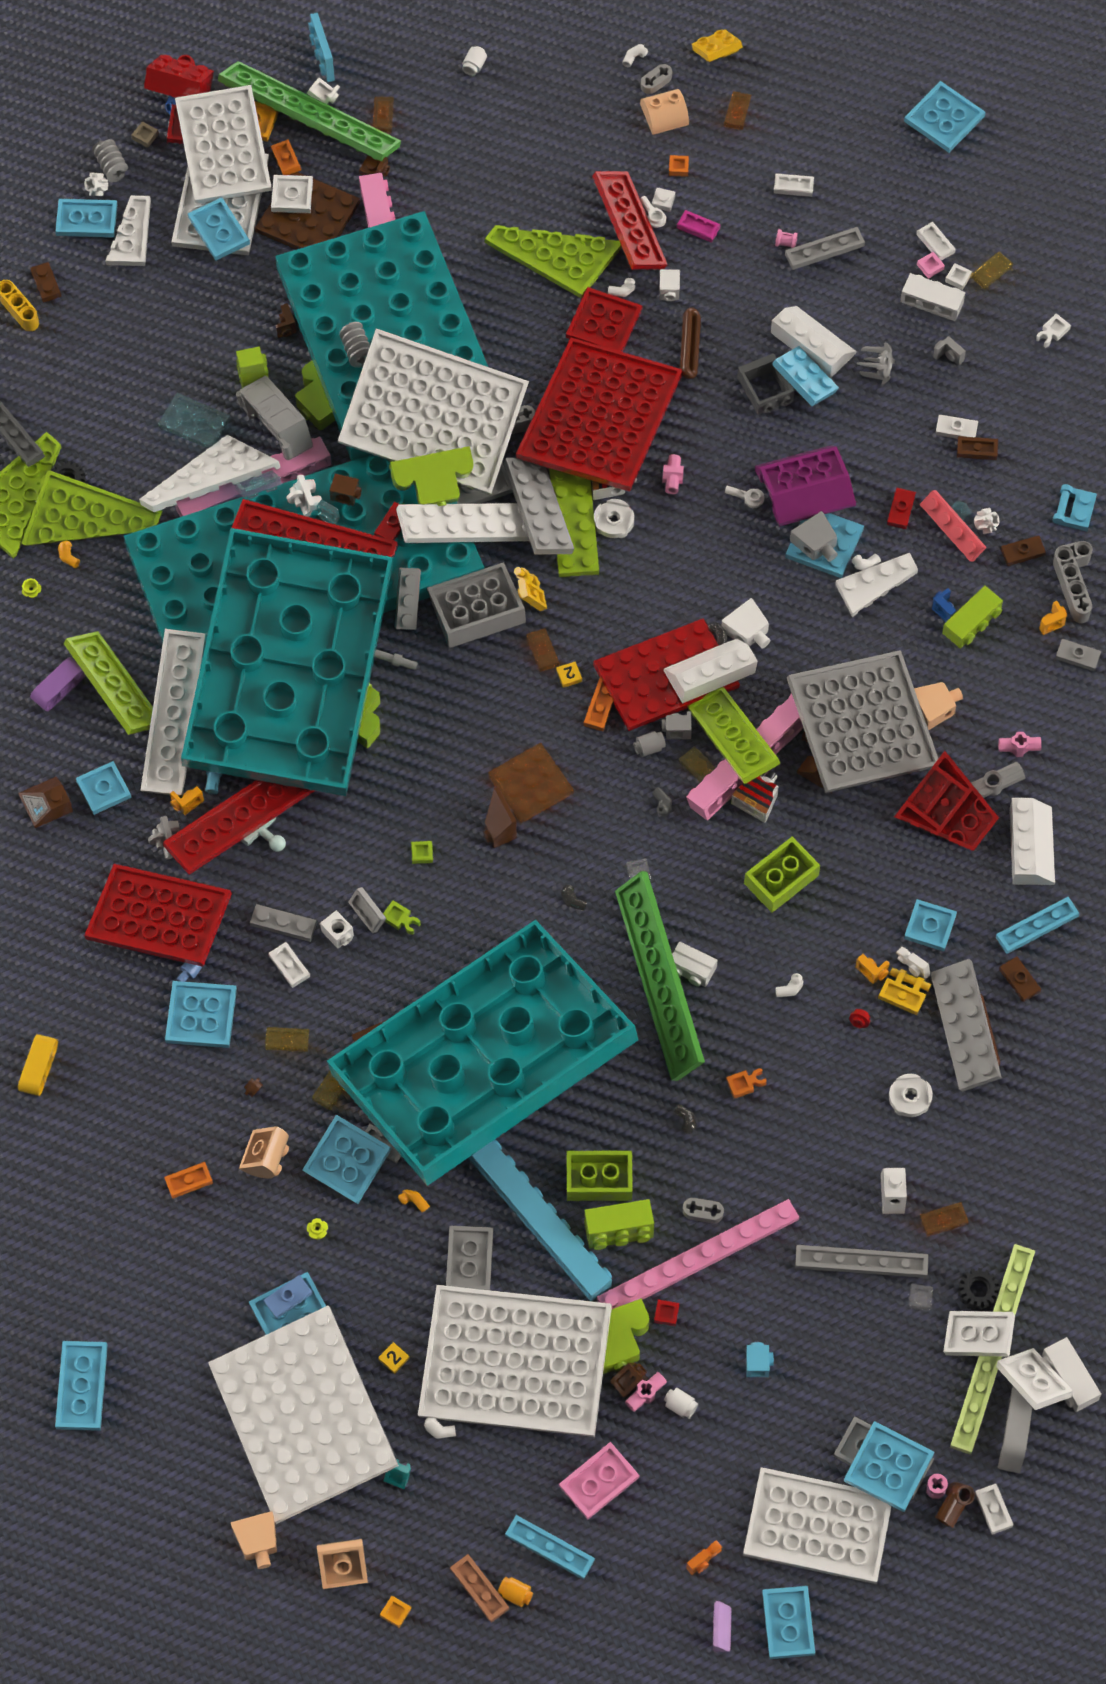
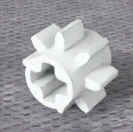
M90 173V177L85 179V189L89 191L90 196H103V192L108 190V180L103 177V173Z
M990 508L978 511L974 518L975 527L978 530H983V534L996 531V527L999 525L998 514L991 512Z

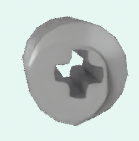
M112 139L97 142L92 147V151L109 182L120 181L124 177L128 165L125 163L121 152H119L116 142Z
M352 322L341 329L340 338L347 352L350 364L353 367L361 368L366 360L370 344L367 342L368 338L365 335V330L362 329V323Z

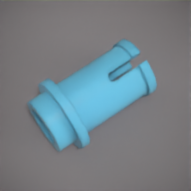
M206 771L208 777L205 792H208V794H218L219 780L222 774Z

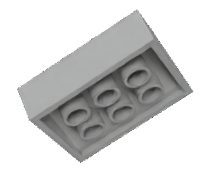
M504 562L427 588L449 648L526 623L525 608Z

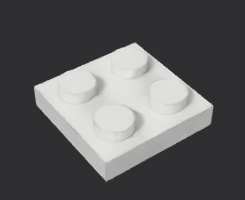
M274 175L271 211L311 213L313 176Z

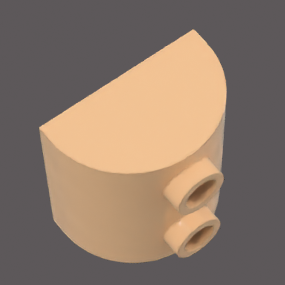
M679 89L641 99L640 105L652 135L689 125L687 106Z
M278 1126L253 1130L239 1169L250 1175L266 1179L279 1175L282 1166L279 1164L281 1157H284L289 1150V1146L286 1145L289 1135Z
M362 1539L317 1545L323 1589L368 1583Z

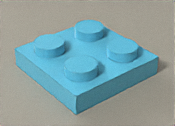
M114 761L76 778V782L93 815L132 798Z
M917 899L904 939L945 951L957 911Z

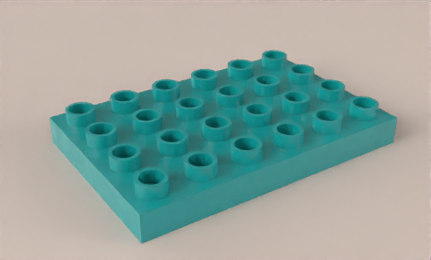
M425 211L275 256L279 276L340 433L363 368L353 367L350 364L347 352L340 338L341 329L349 323H362V329L365 330V335L368 338L367 342L370 345L375 330L379 329L488 367ZM346 446L351 461L371 455Z
M231 528L181 755L182 766L346 796L393 567V557Z
M534 920L327 1060L332 1076L428 1186L638 1041L635 1025L538 921Z

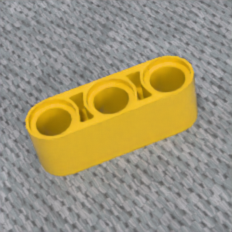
M10 280L0 281V302L24 330H36L39 326L36 309Z
M40 1034L35 1035L19 1080L18 1091L36 1096L42 1094L57 1051L58 1039Z

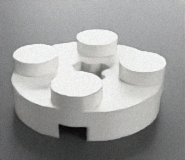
M607 500V503L600 504L595 510L594 522L596 531L609 538H625L634 525L633 510L622 500ZM616 515L618 521L612 522L609 518Z
M904 1074L898 1077L893 1085H891L889 1091V1101L896 1114L906 1117H916L926 1113L933 1096L930 1084L916 1074ZM908 1091H912V1094H916L917 1097L909 1100L905 1095L908 1094Z

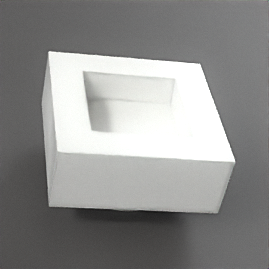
M656 188L652 206L670 212L675 199V192Z
M954 263L946 276L945 282L963 290L972 275V271Z

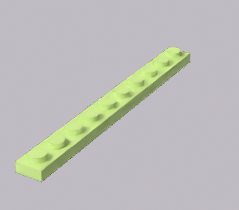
M1014 1244L993 1312H1013L1014 1315L1016 1314L1035 1250ZM1002 1356L978 1357L950 1448L972 1454L998 1371L996 1367L997 1362L1002 1359Z

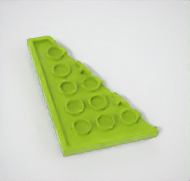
M495 225L485 238L487 245L581 299L587 287L590 288L622 248L620 241L606 240L605 237H592L581 234L570 236L562 235V232L536 229L525 231L519 230L518 227L507 228L500 225Z
M48 432L35 441L44 452L45 457L28 467L18 456L0 471V548L13 559L17 556L47 471L53 469L61 450V444Z
M48 470L21 544L30 546L66 540L72 541L130 534L158 525L163 511L153 512L141 506V503Z

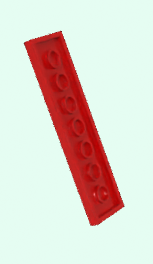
M246 499L242 500L232 525L234 529L394 557L398 546L397 541Z
M256 780L163 841V846L190 875L315 790Z

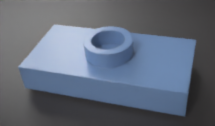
M298 1275L265 1298L264 1303L275 1318L278 1319L313 1293L302 1277Z

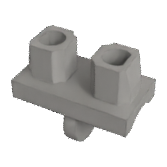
M167 816L160 818L161 822L156 826V829L152 830L153 835L148 838V842L150 845H156L158 850L163 849L165 859L167 860L172 859L173 856L165 849L163 841L179 832L180 827L178 821H168Z

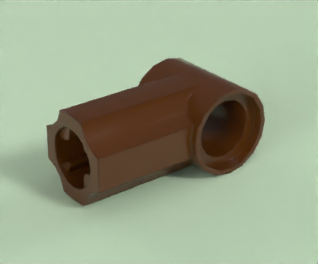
M953 1482L947 1487V1497L935 1516L939 1522L950 1528L954 1527L964 1507L970 1504L975 1497V1492L971 1486L959 1482ZM962 1489V1495L959 1498V1492Z

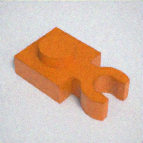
M761 1068L756 1069L752 1075H748L745 1070L726 1077V1082L733 1098L735 1099L754 1092L753 1086L762 1087L766 1085V1078L762 1080L756 1078L762 1074L763 1070Z
M717 1540L714 1541L707 1549H703L689 1560L686 1569L691 1575L695 1572H703L709 1566V1560L722 1551V1546Z

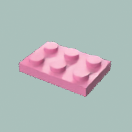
M610 1442L559 1483V1487L589 1520L634 1483L640 1475Z

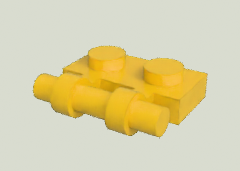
M516 567L514 573L520 579L518 580L519 597L539 611L547 609L544 591L539 586L540 581L534 574H530L525 568Z
M892 967L889 975L895 977L896 980L886 979L878 999L918 1015L926 998V994L919 991L923 989L929 992L932 984L924 981L925 979L922 977L916 978L907 974V971L903 969L898 970ZM904 981L906 983L913 985V989L906 985H903L902 982Z

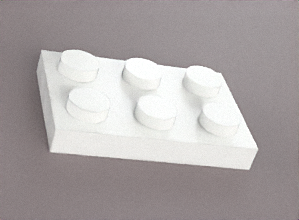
M950 1311L943 1352L945 1355L1009 1357L1015 1321L1014 1313Z
M1034 1348L998 1360L996 1367L1035 1410L1072 1396L1073 1390L1049 1364L1045 1363Z

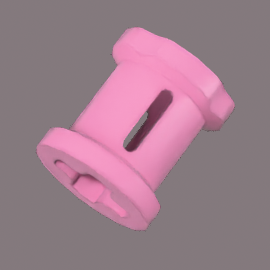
M778 229L775 246L796 247L798 233L792 234Z
M941 1474L930 1476L926 1485V1493L930 1498L940 1499L945 1495L948 1486L945 1476ZM933 1484H934L935 1486L938 1485V1484H940L941 1487L934 1489V1488H933Z

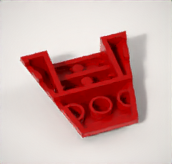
M946 751L942 753L894 816L897 819L908 822L972 851L976 849L999 819Z

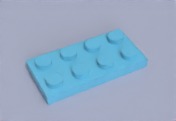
M62 1341L56 1429L101 1431L107 1342Z

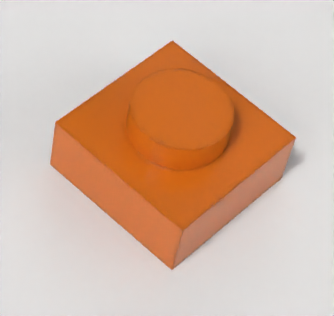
M670 155L669 176H688L689 156Z

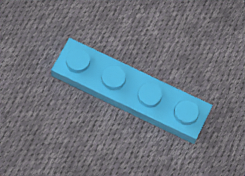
M1066 897L997 933L996 939L1005 953L1008 954L1079 917V912L1070 898Z
M518 1515L514 1517L505 1533V1537L583 1580L595 1561L594 1557Z

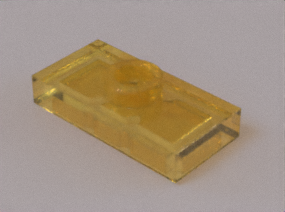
M999 251L971 274V278L983 289H986L1011 269L1013 263Z
M695 746L679 758V762L699 783L715 769Z
M267 1027L265 1050L308 1052L310 1030Z
M331 1071L328 1072L312 1097L313 1101L329 1110L332 1109L344 1091V1088L332 1076Z

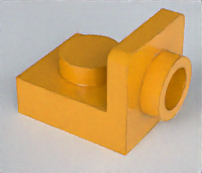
M1058 601L1053 602L1052 613L1045 615L1041 619L1039 630L1043 635L1065 626L1067 612L1063 606H1060Z
M197 786L192 790L186 791L182 798L174 791L170 793L172 807L177 812L180 810L184 815L204 801L203 793Z
M862 954L857 958L855 968L874 984L876 981H882L889 974L890 963L886 960L881 966L877 967L876 962L872 958H867Z

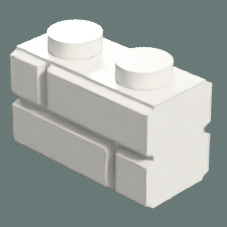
M682 942L678 943L672 953L679 977L688 978L689 982L695 986H707L717 968V959Z

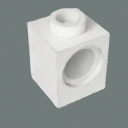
M660 269V300H679L680 270Z
M337 910L320 923L322 933L337 948L347 945L353 939V927ZM338 928L343 929L341 933L333 932Z

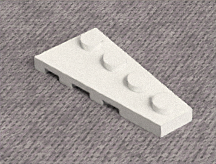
M130 196L123 214L122 223L118 227L115 241H113L111 251L107 255L106 265L145 266L151 205L150 196Z
M907 553L838 579L835 585L851 616L854 617L858 614V611L873 604V601L877 598L883 597L889 590L895 586L898 587L917 574L918 568L911 554Z

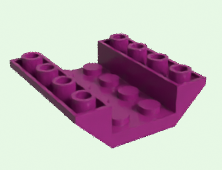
M830 445L755 466L760 482L765 483L772 499L773 513L779 527L809 519L821 511L827 514L856 506L850 476L837 446Z

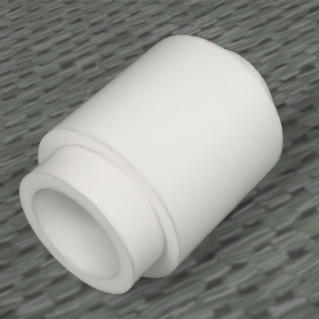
M478 46L469 49L462 63V70L466 74L475 76L476 73L480 72L487 58L485 50Z
M675 1388L674 1391L670 1389L664 1398V1401H666L665 1407L683 1418L687 1417L690 1419L698 1407L695 1398L679 1388Z

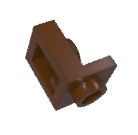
M367 155L359 169V174L363 176L382 173L383 177H386L390 170L388 158L384 157L380 161Z
M287 303L280 305L281 314L278 315L281 323L275 325L278 338L289 337L297 333L295 321Z
M628 1363L610 1382L623 1397H627L637 1388V1384L640 1381H648L649 1378L646 1376L647 1371L641 1364Z

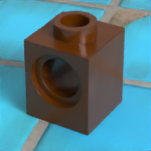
M335 474L329 490L330 501L354 506L356 499H360L362 488L359 487V479Z

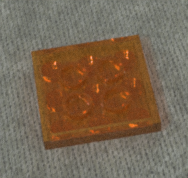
M541 742L488 772L489 778L500 789L505 801L520 823L574 794V789Z

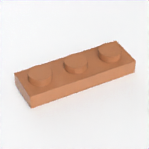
M469 1554L450 1567L452 1573L491 1623L509 1610V1606Z

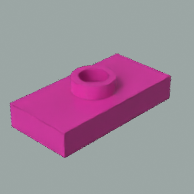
M685 210L677 223V228L712 243L720 229V224Z

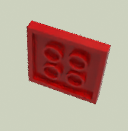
M587 287L566 332V338L570 339L572 337L623 352L641 314L642 305Z

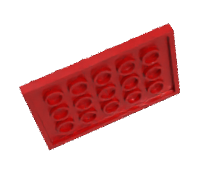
M703 618L594 660L593 666L607 688L628 731L664 718L666 715L687 709V706L703 699L706 694L682 703L663 670L719 645ZM737 680L723 687L727 692L739 688L740 683Z
M113 864L84 936L86 940L203 967L232 893L224 888Z

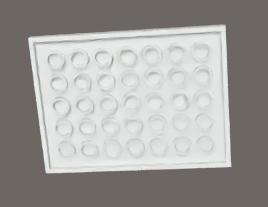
M376 329L338 443L390 461L470 446L474 467L467 478L460 479L456 477L457 483L491 495L529 381Z
M437 1285L418 1416L422 1418L432 1417L440 1420L595 1437L612 1305L610 1303Z
M329 1305L208 1362L269 1510L273 1512L276 1524L399 1466Z

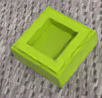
M432 841L411 842L412 864L433 863Z

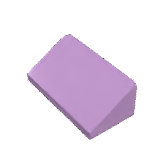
M716 1601L714 1602L713 1650L714 1652H730L731 1607Z

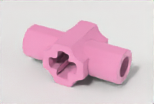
M669 455L668 463L663 467L662 483H666L665 492L668 494H677L679 484L683 483L684 466H681V457L679 455Z
M1016 732V735L1012 738H999V752H1011L1016 757H1023L1028 751H1041V737H1029L1024 732Z
M657 1372L648 1381H640L637 1384L636 1392L625 1401V1404L631 1411L635 1412L644 1403H652L655 1400L656 1392L667 1383L666 1379ZM642 1389H644L645 1391L649 1389L650 1395H647V1393L643 1395Z

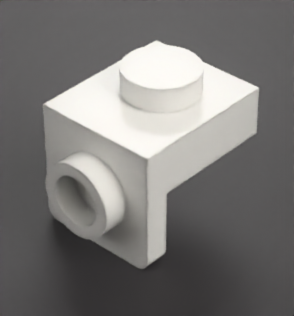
M318 78L307 94L325 104L329 102L333 104L339 96L337 91L340 86L336 85L333 89L321 78Z

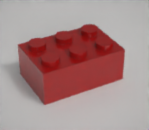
M160 55L146 68L144 89L175 98L211 92L214 71L204 65L196 66L190 64L187 60L172 59L169 55Z

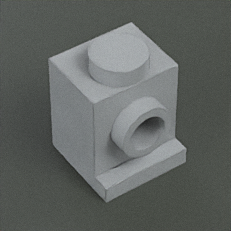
M687 711V715L675 713L666 715V719H662V732H666V739H691V711Z

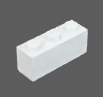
M910 273L902 290L900 302L956 321L964 303L965 292L958 288L943 285L941 282L926 279L921 275Z
M1067 1337L1043 1350L1042 1359L1073 1390L1072 1396L1065 1399L1070 1408L1073 1407L1075 1412H1078L1099 1401L1101 1393Z

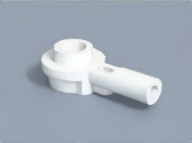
M642 196L640 201L648 212L647 217L651 227L659 228L664 226L666 223L664 212L654 208L648 198Z
M726 486L725 489L726 494L743 499L745 504L751 508H758L764 502V493L759 489H750L747 492L730 486Z

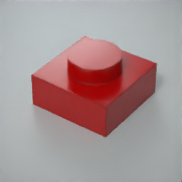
M658 1300L654 1323L676 1327L680 1303Z

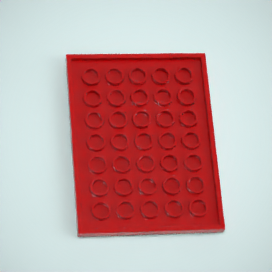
M571 337L516 452V458L630 492L681 379L682 369Z

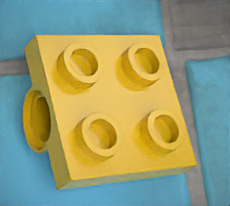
M725 29L717 30L713 35L701 37L692 43L693 51L708 62L720 57H727L743 48L741 40Z

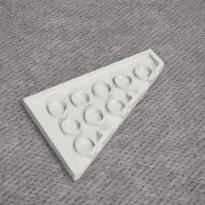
M226 435L139 500L141 506L157 512L166 507L177 505L176 501L187 497L191 500L203 496L209 492L220 490L219 486L230 482L234 485L249 480L252 477L260 476L262 471L273 467L277 470L280 468V463L278 460Z

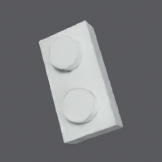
M287 942L268 953L273 963L292 988L310 977V973Z
M997 1484L975 1491V1496L992 1535L1013 1527V1522Z

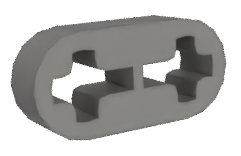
M661 64L641 78L642 92L653 94L669 83L672 79L671 67Z
M689 1198L683 1204V1214L690 1220L718 1223L724 1216V1208L716 1201ZM691 1205H695V1209L698 1210H695L694 1213H690V1209L688 1208H690ZM712 1208H716L718 1213L713 1217L711 1212L707 1211H712Z

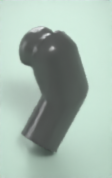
M657 787L652 792V795L659 801L657 813L661 816H667L671 812L672 800L660 787Z

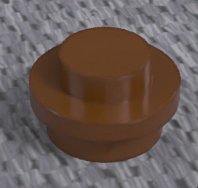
M251 1078L244 1086L246 1089L244 1094L253 1097L263 1086L260 1082L261 1079L257 1078L254 1080Z

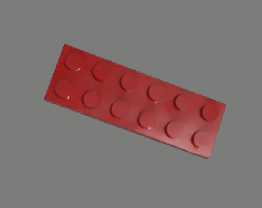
M595 171L592 177L631 269H665L668 264L628 171Z

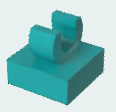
M396 1459L399 1466L385 1473L384 1482L405 1489L411 1471L410 1464L407 1463L405 1466Z

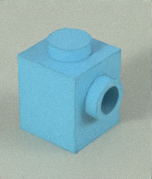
M754 1342L751 1345H747L746 1377H769V1366H773L774 1362L773 1352H769V1345H764L762 1342Z

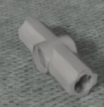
M1015 762L1000 770L988 771L984 777L972 782V785L985 798L989 795H998L1002 789L1025 779V775L1021 765ZM990 781H996L998 784L990 785L988 783Z

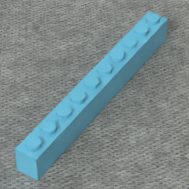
M496 1139L471 1155L469 1160L591 1302L612 1287V1275L605 1267L601 1268L597 1263L596 1255L592 1251L588 1252L583 1247L584 1242L578 1235L574 1236L571 1233V1228L566 1220L559 1219L554 1206L542 1199L543 1195L536 1186L533 1188L529 1184L528 1176L522 1170L520 1172L515 1167L516 1163L510 1155L505 1156L501 1151V1145Z

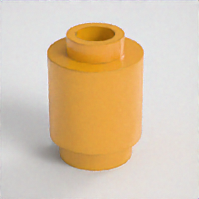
M505 1577L498 1589V1593L502 1595L503 1599L520 1607L524 1604L528 1605L533 1596L531 1586L513 1577Z

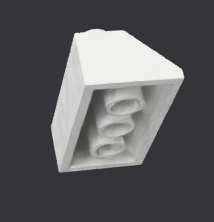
M797 306L784 308L772 320L771 333L791 349L800 346L829 378L835 375L856 354L853 348Z
M734 639L664 668L663 671L681 702L685 703L754 674L758 661L748 644Z
M1012 798L1010 804L1013 885H1055L1052 807L1034 798Z

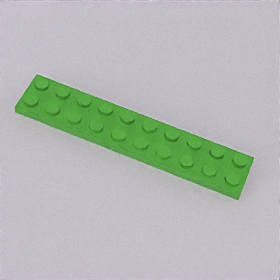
M239 61L221 72L218 76L217 81L229 88L251 85L253 97L257 102L266 104L275 111L282 112L291 119L298 120L310 128L317 129L324 135L331 136L340 143L347 144L375 160L382 161L384 157H388L400 147L401 140Z
M641 871L615 890L671 1080L678 1081L705 1061L648 873Z

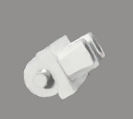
M298 475V481L289 489L290 493L287 495V501L291 504L295 503L296 507L300 506L304 516H310L313 510L321 508L323 501L321 496L311 495L316 490L314 479L305 480L304 475Z

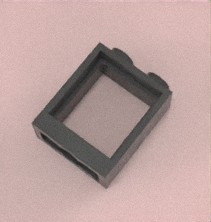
M774 353L738 367L737 378L757 415L769 413L774 408L787 406L794 401L792 385L772 365L774 360L777 359ZM772 372L783 392L759 401L749 380Z

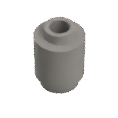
M655 731L636 737V742L633 743L636 753L642 757L662 751V748L666 747L663 734L661 732L656 733Z

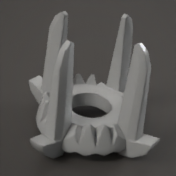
M885 342L884 347H863L861 351L880 353L878 358L869 357L864 358V360L879 363L857 362V364L877 368L878 371L877 373L863 371L859 373L864 377L883 380L882 385L887 383L891 377L889 374L892 364H895L891 346Z

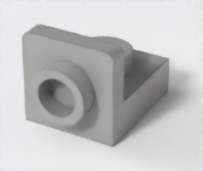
M949 336L945 340H940L935 345L934 358L936 360L945 353L946 357L957 365L964 362L966 351Z

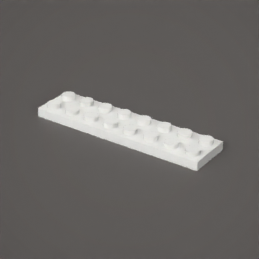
M517 503L446 504V506H438L437 504L398 505L396 508L405 543L530 541Z
M165 629L141 784L142 792L170 795L174 791L178 796L183 797L187 767L182 766L181 755L207 635L205 633Z

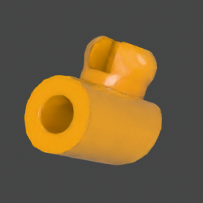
M67 540L60 542L58 546L60 560L73 568H77L80 560L71 555V542Z
M405 1189L398 1196L399 1201L404 1205L409 1201L413 1202L421 1213L430 1207L419 1192Z

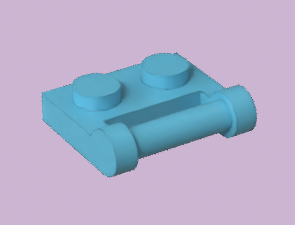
M1067 484L1062 485L1060 490L1061 498L1057 513L1054 514L1053 522L1058 525L1088 531L1097 494L1075 489ZM1073 497L1075 500L1070 518L1065 517L1068 499Z

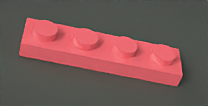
M932 490L920 503V506L970 562H974L987 548L936 490Z

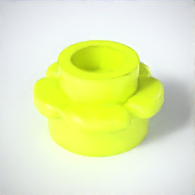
M27 579L22 584V594L26 597L34 598L41 592V585L35 579Z
M316 1218L311 1223H308L307 1232H309L311 1238L318 1240L326 1236L328 1224L325 1221Z

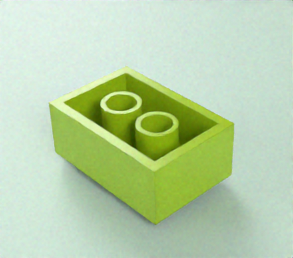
M792 836L747 871L744 884L773 913L819 876L820 864Z
M567 1151V1201H632V1151Z
M650 1199L586 1209L584 1212V1225L589 1249L601 1250L608 1245L614 1244L616 1246H624L628 1242L633 1241L644 1243L653 1238L654 1220Z

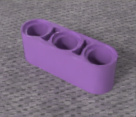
M69 657L33 690L30 698L45 711H49L82 681L85 673L72 657Z

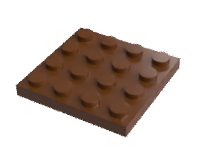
M299 172L290 174L294 176H306ZM313 179L311 213L272 212L270 203L256 225L255 232L296 250L340 237L359 206L360 198Z

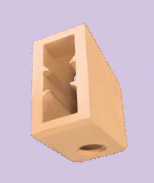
M943 682L914 688L928 730L953 716L956 710L955 702L963 699L959 688L948 691Z
M270 1511L231 1522L233 1532L245 1559H255L258 1569L270 1567L269 1555L277 1552L273 1512Z

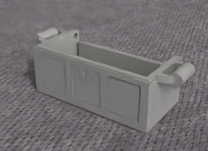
M264 376L236 392L239 406L245 410L250 419L258 417L280 443L286 460H290L313 447L305 418L268 377Z

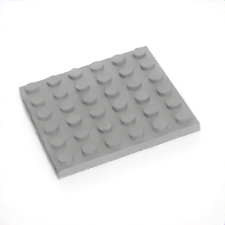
M901 650L791 674L787 677L825 793L930 769L938 760Z

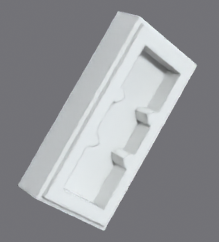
M775 174L774 194L812 197L814 177Z
M934 222L917 230L916 235L931 253L934 252L941 261L955 253L956 249Z
M939 415L935 435L958 439V436L976 437L978 421Z

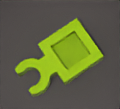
M394 900L383 913L386 917V923L397 930L404 926L406 932L411 935L414 934V929L409 926L411 924L421 925L418 918L409 917L411 914L410 910Z

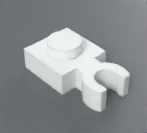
M1055 314L1043 325V331L1037 334L1036 341L1038 342L1042 338L1046 339L1044 342V347L1046 348L1051 344L1052 338L1058 341L1070 330L1071 325L1058 314Z
M901 947L896 952L899 955L897 959L909 966L908 969L911 974L916 977H922L925 980L930 976L929 964L914 953L910 954L904 947Z

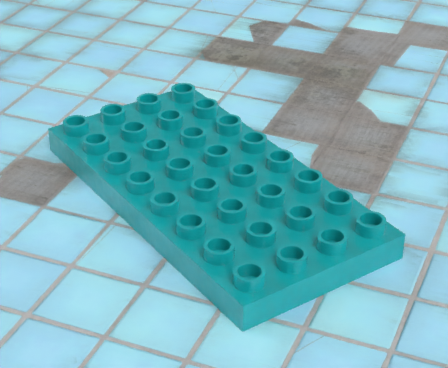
M372 454L304 476L305 480L314 479L316 490L311 495H319L323 501L321 508L313 510L311 515L307 517L374 535V532L394 501L401 505L418 504L413 484L405 491L398 490L394 486L389 468L390 462L393 461ZM335 474L359 479V487L362 488L360 499H356L354 506L330 501L329 490ZM297 479L124 535L128 554L162 643L165 629L205 633L208 635L230 529L242 500L246 499L303 515L300 506L296 507L295 503L291 504L287 501V495L290 493L289 489L298 481ZM401 530L395 540L398 546L393 557V567L383 613L396 609L399 568H419L421 570L418 601L430 598L427 590L428 587L484 569L474 542L405 543Z

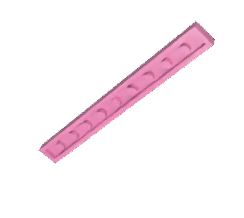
M787 1199L597 1296V1301L600 1303H610L612 1309L640 1298L643 1300L798 1221L799 1216L790 1200Z

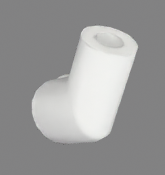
M642 44L629 49L622 64L625 67H631L637 55L640 57L646 56L648 49Z
M627 278L625 279V284L621 287L609 286L608 294L616 297H626L635 290V280Z
M877 554L872 555L868 559H862L861 555H856L852 559L854 567L858 570L868 569L881 562Z
M795 973L791 976L787 986L776 987V997L795 996L803 986L802 976Z
M426 1418L425 1429L434 1438L440 1439L456 1436L455 1425L443 1427L436 1421V1418Z

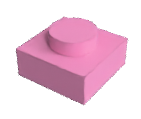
M934 252L917 261V266L928 279L943 271L945 267Z

